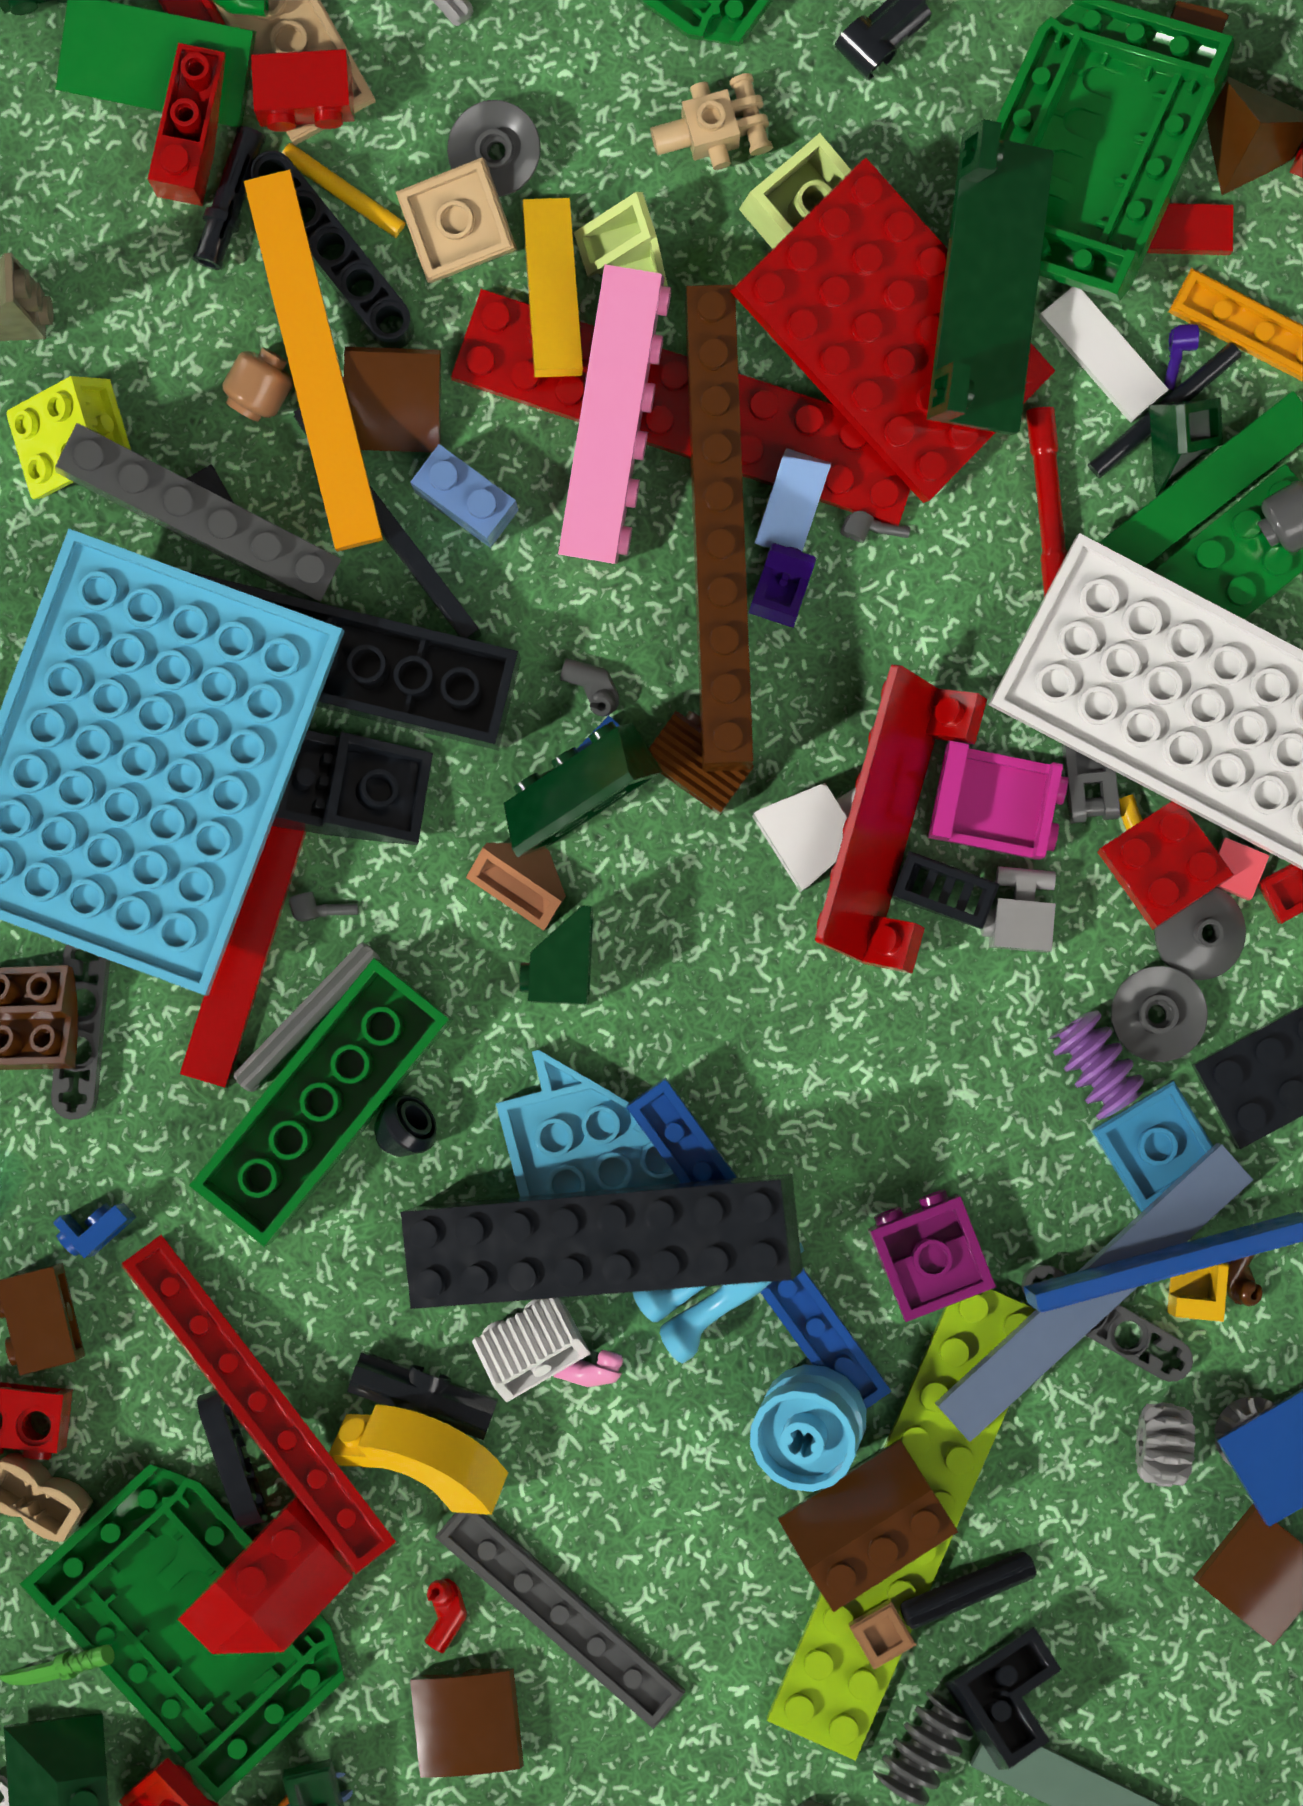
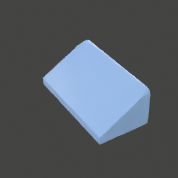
M786 448L755 544L770 548L772 543L803 551L831 466L830 462Z

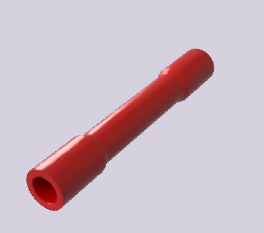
M1037 407L1026 411L1030 453L1033 457L1042 546L1040 560L1044 597L1068 553L1065 545L1057 463L1058 438L1054 407Z

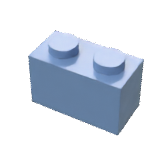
M440 444L437 445L410 481L417 495L490 548L518 512L517 503L514 498Z

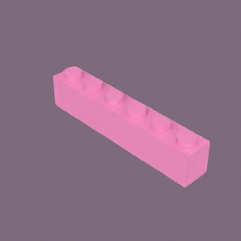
M604 265L559 555L612 564L618 563L619 554L628 555L632 527L624 526L627 507H636L640 480L632 479L635 459L643 461L648 432L640 431L643 412L651 413L656 385L648 383L650 365H659L663 346V336L656 335L658 316H667L671 297V287L663 286L665 278L660 273Z

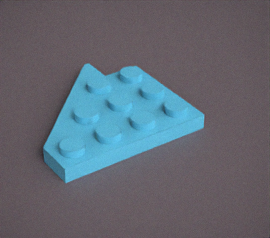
M541 1050L532 1051L542 1091L496 1103L520 1197L681 1183L626 1108V1105L630 1102Z

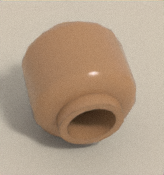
M262 347L259 354L252 351L241 352L222 385L224 392L228 396L226 404L256 422H259L261 417L271 418L276 416L294 384L291 375L284 370L287 361L265 347Z

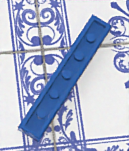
M1295 1212L1023 1286L1026 1300L1029 1305L1043 1313L1303 1242V1213Z

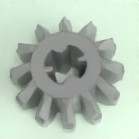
M1162 1402L1146 1404L1139 1416L1138 1429L1136 1430L1135 1462L1137 1463V1473L1144 1482L1154 1483L1156 1486L1172 1487V1485L1184 1486L1192 1473V1462L1195 1460L1194 1447L1196 1444L1194 1441L1195 1426L1193 1425V1416L1190 1410H1187L1185 1407L1174 1406L1173 1403Z

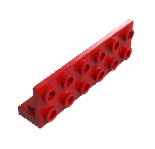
M892 664L890 666L887 680L882 686L881 702L876 720L869 733V745L862 770L856 780V792L849 817L844 823L843 838L836 864L830 873V885L824 907L817 920L816 943L865 965L913 974L925 927L913 922L886 918L935 739L975 744L987 698L979 693L939 689L902 665Z

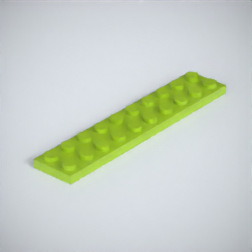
M993 1289L944 1307L883 1448L885 1449L897 1440H901L956 1528L1009 1407L969 1442L938 1408L935 1402L1036 1310L1034 1307ZM952 1537L835 1612L832 1611L820 1593L768 1712L767 1721L856 1761L902 1654L874 1670L848 1623L891 1599L911 1634L913 1629L905 1623L900 1605L903 1601L930 1590Z

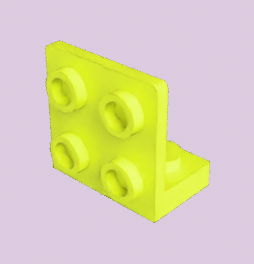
M70 376L10 408L6 413L32 499L44 498L73 483V481L55 473V465L76 423L131 450L110 379Z

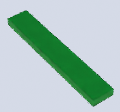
M1294 391L1290 392L1098 543L1143 567L1147 566L1303 444V402Z

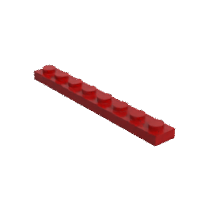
M159 1235L122 1262V1268L353 1572L358 1574L396 1543L395 1539L164 1237Z

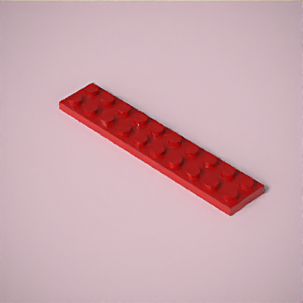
M481 289L451 379L452 381L579 422L595 326L579 321L583 364L582 376L534 377L529 304ZM662 348L659 365H650L648 383L656 385L651 413L643 412L640 431L648 432L646 445L691 459L687 356ZM738 373L743 477L773 486L786 448L831 463L819 502L852 513L864 511L873 516L875 520L899 526L911 489L833 404Z

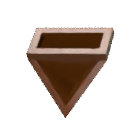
M1228 77L1207 118L1209 139L1221 195L1291 161L1303 140L1302 111L1231 77Z

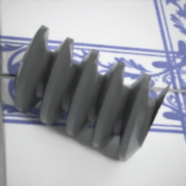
M929 1689L925 1694L934 1705L933 1708L930 1710L917 1705L914 1709L923 1722L921 1726L905 1722L903 1725L912 1738L910 1742L898 1738L893 1740V1744L901 1754L900 1757L895 1758L886 1754L882 1756V1760L890 1770L889 1773L886 1775L873 1770L874 1775L893 1793L908 1802L920 1806L927 1805L930 1799L924 1787L938 1789L941 1781L934 1770L948 1773L952 1765L945 1754L954 1757L961 1755L963 1749L955 1737L963 1740H971L973 1737V1731L966 1722L967 1718L946 1699Z

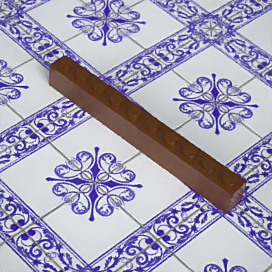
M735 284L687 286L685 300L702 772L751 770L753 764L736 301L734 295L730 292Z

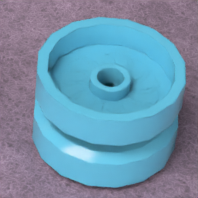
M805 1364L786 1370L771 1383L751 1424L750 1446L757 1464L773 1481L791 1490L813 1492L833 1486L847 1474L866 1430L867 1410L861 1394L846 1376L826 1366Z

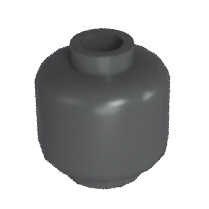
M1294 481L1263 500L1261 508L1265 518L1257 522L1271 547L1281 543L1283 548L1290 553L1303 549V482Z

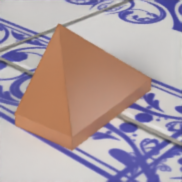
M486 843L466 876L468 880L543 931L547 928L566 897L550 851L546 848L517 858L512 850L511 843Z

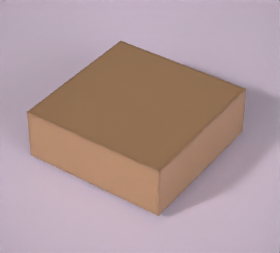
M891 1599L848 1623L874 1670L916 1645Z

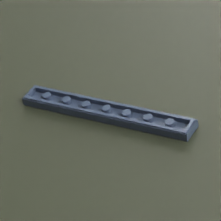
M1216 1143L1079 1271L1187 1242L1250 1184L1253 1179L1222 1144ZM1137 1287L1043 1313L1035 1310L935 1404L963 1436L971 1442Z

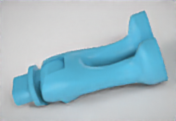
M800 1243V1251L802 1253L804 1252V1249L802 1244ZM771 1282L721 1285L712 1295L686 1311L677 1314L660 1327V1336L666 1349L678 1362L682 1364L687 1362L697 1353L701 1334L709 1325L730 1310L759 1294ZM705 1287L633 1292V1296L642 1313L650 1321L657 1323Z

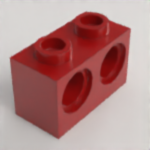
M0 1382V1413L3 1418L2 1427L0 1428V1454L4 1453V1448L23 1450L22 1457L48 1460L52 1458V1453L57 1454L66 1448L73 1389ZM34 1411L42 1412L50 1419L51 1429L48 1435H41L33 1429L31 1417Z

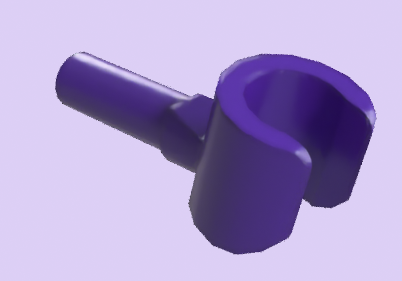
M1181 324L1173 328L1169 333L1170 360L1164 384L1169 390L1173 391L1175 388L1183 351H1197L1199 327L1196 324Z

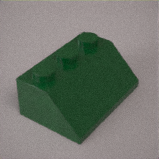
M610 722L602 726L589 736L592 742L591 745L579 753L575 747L565 751L551 761L554 769L540 778L538 773H534L513 787L517 794L503 804L512 850L517 858L551 846L663 772L633 723L616 727L614 722Z

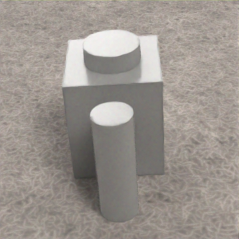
M997 867L996 883H999L1000 886L1014 887L1013 899L997 898L992 904V909L989 912L983 930L981 929L982 937H989V948L1041 953L1052 951L1056 903L1035 902L1036 889L1054 890L1056 882L1055 871Z

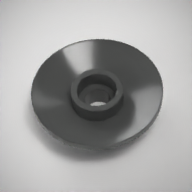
M488 100L469 107L458 117L449 134L447 153L451 169L483 157L487 162L498 196L503 197L518 191L531 179L539 163L541 144L535 124L522 109L506 101ZM498 143L503 144L505 147L504 156L499 160L491 159L489 154L491 147Z
M1215 888L1155 928V943L1160 957L1168 967L1177 969L1194 980L1212 979L1228 971L1242 953L1246 938L1244 916L1236 901L1229 894L1219 888ZM1207 924L1212 927V937L1208 942L1202 937V930Z
M1165 966L1144 968L1130 975L1119 986L1111 1006V1022L1118 1040L1133 1055L1153 1062L1172 1061L1189 1053L1201 1040L1208 1019L1206 1000L1195 981L1185 973ZM1153 1005L1161 1006L1165 1012L1163 1021L1158 1024L1151 1022L1148 1018V1011Z

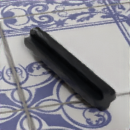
M1026 1552L1014 1554L903 1601L900 1605L902 1617L911 1629L922 1627L1034 1579L1037 1575L1034 1562Z

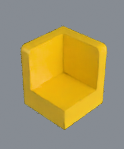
M1228 1263L1171 1277L1167 1313L1180 1318L1224 1322Z

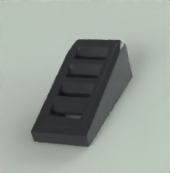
M909 851L892 896L893 899L983 930L1000 884ZM922 869L928 871V875L922 891L918 895L913 893L912 889L919 871ZM940 875L946 877V881L937 902L929 899L937 876ZM958 881L964 883V887L956 907L953 908L948 906L947 903L954 884ZM976 887L983 891L972 915L964 911L972 890Z

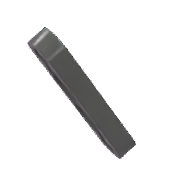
M66 944L63 953V965H69L73 968L74 974L83 976V961L75 959L76 950L81 949ZM100 956L98 961H90L88 976L98 975V984L86 981L75 982L76 992L80 989H87L93 993L96 999V1006L91 1014L85 1017L78 1016V1037H84L91 1044V1057L83 1064L75 1063L74 1069H66L73 1072L90 1070L89 1080L79 1078L78 1091L81 1094H86L87 1100L86 1103L77 1106L76 1112L71 1111L70 1103L63 1102V1093L71 1092L73 1089L74 1077L64 1078V1069H53L52 1106L62 1118L70 1120L81 1119L90 1115L96 1108L98 1101L110 960Z
M1037 1264L1029 1268L1024 1274L1022 1280L1023 1294L1025 1296L1023 1286L1031 1285L1036 1276L1044 1279L1048 1273L1052 1274L1053 1278L1067 1274L1053 1266ZM1121 1305L1114 1308L1086 1334L1089 1338L1162 1380L1168 1382L1179 1381L1185 1378L1191 1371L1193 1357L1189 1347L1184 1342ZM1124 1321L1135 1322L1140 1329L1139 1341L1130 1348L1120 1347L1116 1343L1114 1336L1117 1326ZM1153 1332L1159 1335L1153 1342L1154 1345L1167 1352H1170L1174 1346L1178 1348L1176 1356L1182 1361L1177 1369L1169 1366L1165 1372L1162 1371V1360L1149 1352L1146 1354L1145 1361L1139 1359V1356L1148 1348Z

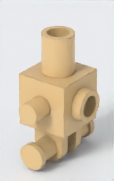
M740 74L730 80L731 88L734 89L737 98L732 101L730 100L728 89L711 93L708 82H699L692 85L690 90L693 99L682 101V119L650 127L657 156L690 147L694 161L710 157L713 169L720 170L731 165L728 151L738 149L740 137L745 135L748 136L751 146L749 148L750 155L757 156L773 149L772 142L768 140L765 130L769 126V121L766 114L759 113L764 104L762 97L755 95L752 85L754 81L752 74Z

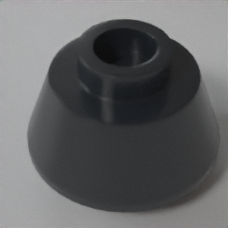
M395 1094L384 1102L374 1124L376 1141L383 1151L396 1157H405L428 1151L436 1140L437 1126L435 1118L427 1105L421 1100L410 1095Z

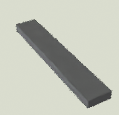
M455 1512L436 1534L435 1538L653 1729L685 1693V1689L486 1514Z

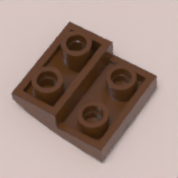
M345 346L344 384L361 450L432 453L438 444L441 445V350Z
M69 965L0 968V1070L74 1069L78 1039V1005L73 968Z
M1252 1504L1192 1579L1274 1646L1303 1610V1544L1278 1523L1270 1527L1266 1526L1256 1507Z
M514 1668L470 1669L463 1674L417 1675L410 1679L420 1778L489 1774L517 1770L524 1766Z

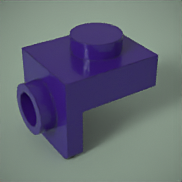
M772 543L748 613L794 628L816 557L803 553L794 547H785Z

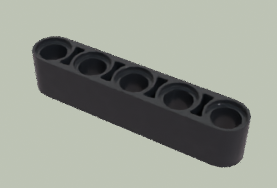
M275 150L259 154L252 163L251 178L290 169L300 208L309 207L316 211L314 217L304 224L314 264L381 347L403 348L407 346L414 334V324L406 304L290 159L283 153ZM337 243L345 247L343 254L335 260H328L322 257L323 250L330 244ZM360 280L372 281L374 287L369 294L358 297L350 293L352 286ZM389 316H397L404 320L402 327L394 333H385L379 329L381 322Z

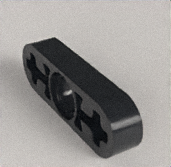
M216 1390L199 1395L197 1406L200 1419L238 1526L241 1529H246L266 1522L268 1518L267 1507L250 1457L245 1458L241 1447L246 1445L236 1416Z

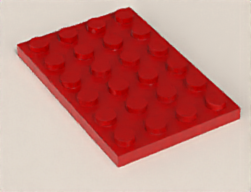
M865 157L730 292L914 494L925 503L930 501L996 432L927 420L948 249ZM1032 343L1030 344L1023 404L1056 371Z

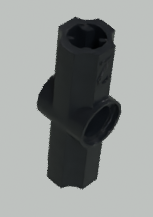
M361 1352L347 1392L383 1405L399 1407L427 1415L467 1435L484 1440L498 1401L497 1398L452 1383L451 1378L440 1373L438 1378L424 1373V1367L418 1365L407 1367L373 1353Z

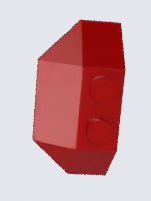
M295 1496L177 1620L212 1654L284 1652L353 1579V1570Z

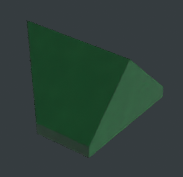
M1221 397L1149 405L1156 497L1207 450L1223 445Z

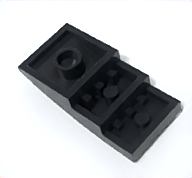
M307 730L272 826L361 840L417 845L419 843L433 753L345 732H340L336 737Z

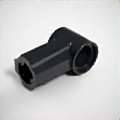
M886 0L869 17L862 15L853 21L839 36L835 47L867 81L871 80L874 77L872 72L883 62L887 66L896 55L897 48L930 20L932 12L925 0Z

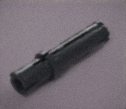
M246 126L237 127L236 136L223 169L212 206L205 209L202 217L206 223L192 259L209 269H222L223 260L232 234L237 233L241 225V220L238 216L246 196L244 181L252 179V163L260 154L262 146L266 141V137L253 128Z

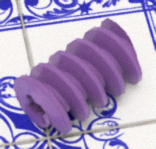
M1095 1010L1081 1015L1048 1039L1056 1037L1061 1039L1053 1054L1055 1056L1071 1054L1072 1057L1065 1065L1064 1070L1069 1072L1081 1069L1083 1073L1074 1085L1076 1088L1089 1085L1093 1087L1085 1101L1087 1104L1103 1102L1104 1106L1096 1115L1098 1120H1102L1136 1100L1143 1093H1137V1091L1144 1083V1078L1139 1074L1126 1077L1134 1063L1129 1058L1115 1061L1123 1047L1118 1042L1104 1045L1110 1037L1112 1030L1107 1026L1097 1029L1093 1028L1101 1018L1100 1012Z

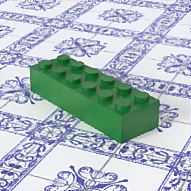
M373 958L189 1186L263 1247L273 1243L380 1111L384 1102L393 1095L453 1019L381 960Z

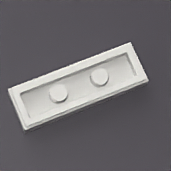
M1071 287L1040 314V320L1130 423L1145 412L1149 405H1153L1168 392L1169 389L1083 290Z

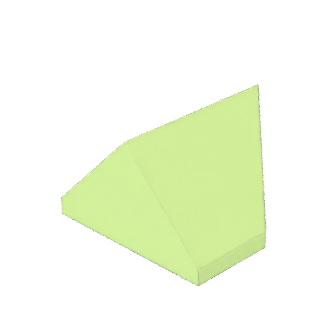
M643 192L633 193L573 232L587 276L603 275L604 265L606 264L660 273L665 278L663 286L668 287L657 235Z

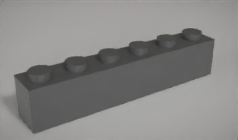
M76 423L55 465V473L302 599L320 603L342 560L79 423Z

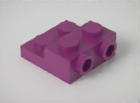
M945 1189L918 1199L921 1208L903 1214L901 1207L892 1208L874 1216L877 1225L867 1228L905 1322L996 1287L961 1196L954 1194L948 1197Z

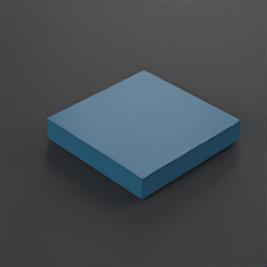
M1174 1081L1168 1082L1091 1129V1132L1140 1212L1144 1211L1214 1146Z

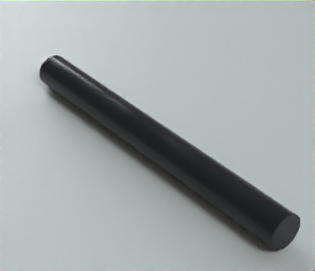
M1229 342L1158 404L1192 400L1242 356L1240 350L1233 343ZM1148 412L1087 465L1098 479L1104 476L1151 435L1150 413Z

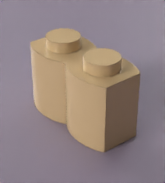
M10 1453L0 1460V1513L12 1517H22L28 1528L47 1540L64 1542L76 1532L93 1503L90 1495L81 1486L65 1478L52 1477L39 1461L24 1458L20 1453Z

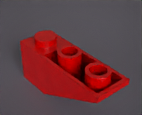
M178 43L147 178L157 197L203 206L215 153L225 52Z

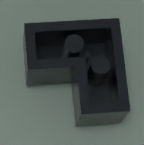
M1035 1627L1021 1631L944 1683L998 1770L1012 1768L1050 1741L1022 1698L1062 1670Z

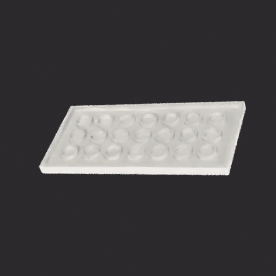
M1079 533L1073 541L996 689L989 706L1303 870V650Z

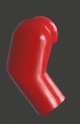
M450 1579L435 1580L427 1589V1599L432 1601L438 1619L424 1641L428 1646L440 1653H445L467 1617L461 1590Z

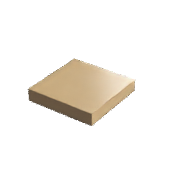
M483 157L396 192L425 277L429 283L447 278L517 250L487 162Z

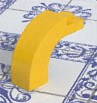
M375 1405L371 1415L346 1414L329 1451L330 1456L338 1466L383 1468L412 1477L435 1492L451 1512L492 1515L508 1475V1471L497 1458L467 1434L427 1415L387 1405Z

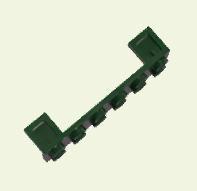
M983 119L964 132L961 139L927 420L1014 435L1020 431L1054 153L1049 149L1000 139L1002 123Z

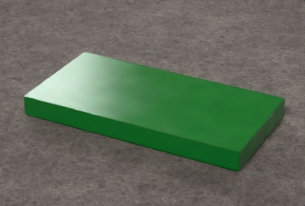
M67 0L55 90L163 112L178 43L225 52L218 123L240 127L244 117L251 71V55L254 51L256 32L106 0Z

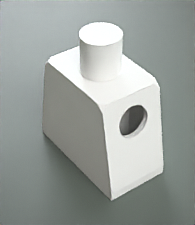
M823 783L759 809L753 814V819L800 893L836 863L843 838L844 823L849 817L856 787L835 799L828 786Z

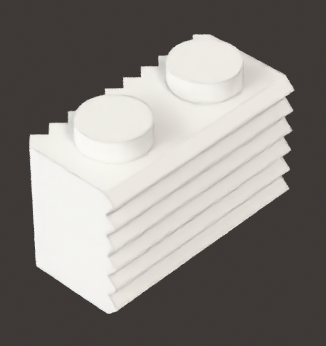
M560 1298L531 1300L525 1306L522 1313H516L513 1318H508L507 1321L500 1320L491 1323L483 1330L480 1337H474L472 1341L494 1389L506 1403L590 1355V1351L573 1318Z

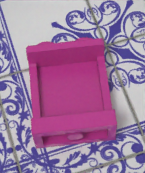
M950 741L945 746L928 838L1035 860L1045 858L1046 851H1054L1059 833V824L1052 822L1055 805H1063L1068 787V777L1061 776L1063 764L1056 762L1045 764L970 749L969 744Z

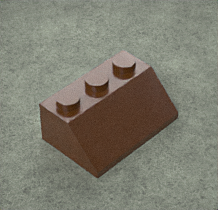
M900 1439L847 1472L833 1486L819 1490L777 1517L806 1570L833 1612L958 1533L955 1525Z

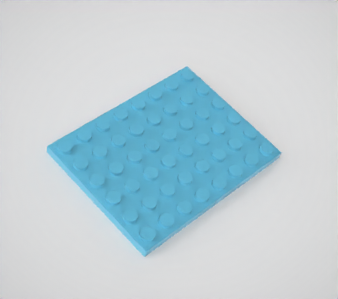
M68 529L0 709V920L202 995H209L344 630Z

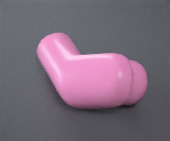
M602 1350L598 1355L596 1364L579 1360L553 1377L585 1387L612 1384L617 1382L622 1375L619 1370L623 1364V1357L620 1354Z

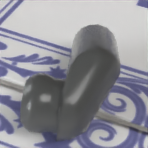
M570 658L565 659L560 681L583 687L590 703V709L594 714L605 717L614 712L619 705V693L609 672L598 666Z

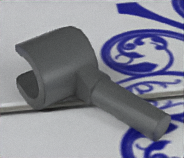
M855 511L846 517L840 531L841 535L847 538L850 537V539L859 543H864L869 530L874 533L908 538L910 527L881 522L880 520H875L873 516L864 511Z
M313 892L298 894L289 899L292 915L300 922L329 915H358V903H326L317 906Z

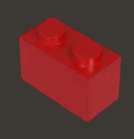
M346 49L251 55L253 105L255 115L261 127H267L271 131L286 132L295 129L296 125L315 124L318 128L334 129L341 127L343 122H355L352 66Z

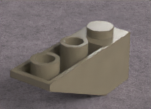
M4 253L0 257V341L46 339V325H52L54 317L51 297L45 296L40 284L34 281L30 276L29 270L25 269L12 253Z

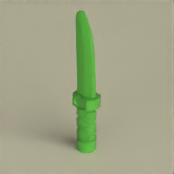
M106 1644L80 1653L64 1652L58 1654L53 1661L1 1674L0 1680L10 1685H32L59 1678L62 1681L77 1677L80 1672L111 1664L114 1661V1651L110 1645Z

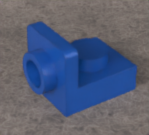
M105 1203L85 1220L86 1225L89 1227L86 1231L70 1214L60 1215L53 1223L60 1231L56 1236L62 1246L73 1256H77L80 1253L83 1258H87L98 1253L137 1217L125 1203L116 1204L112 1208Z

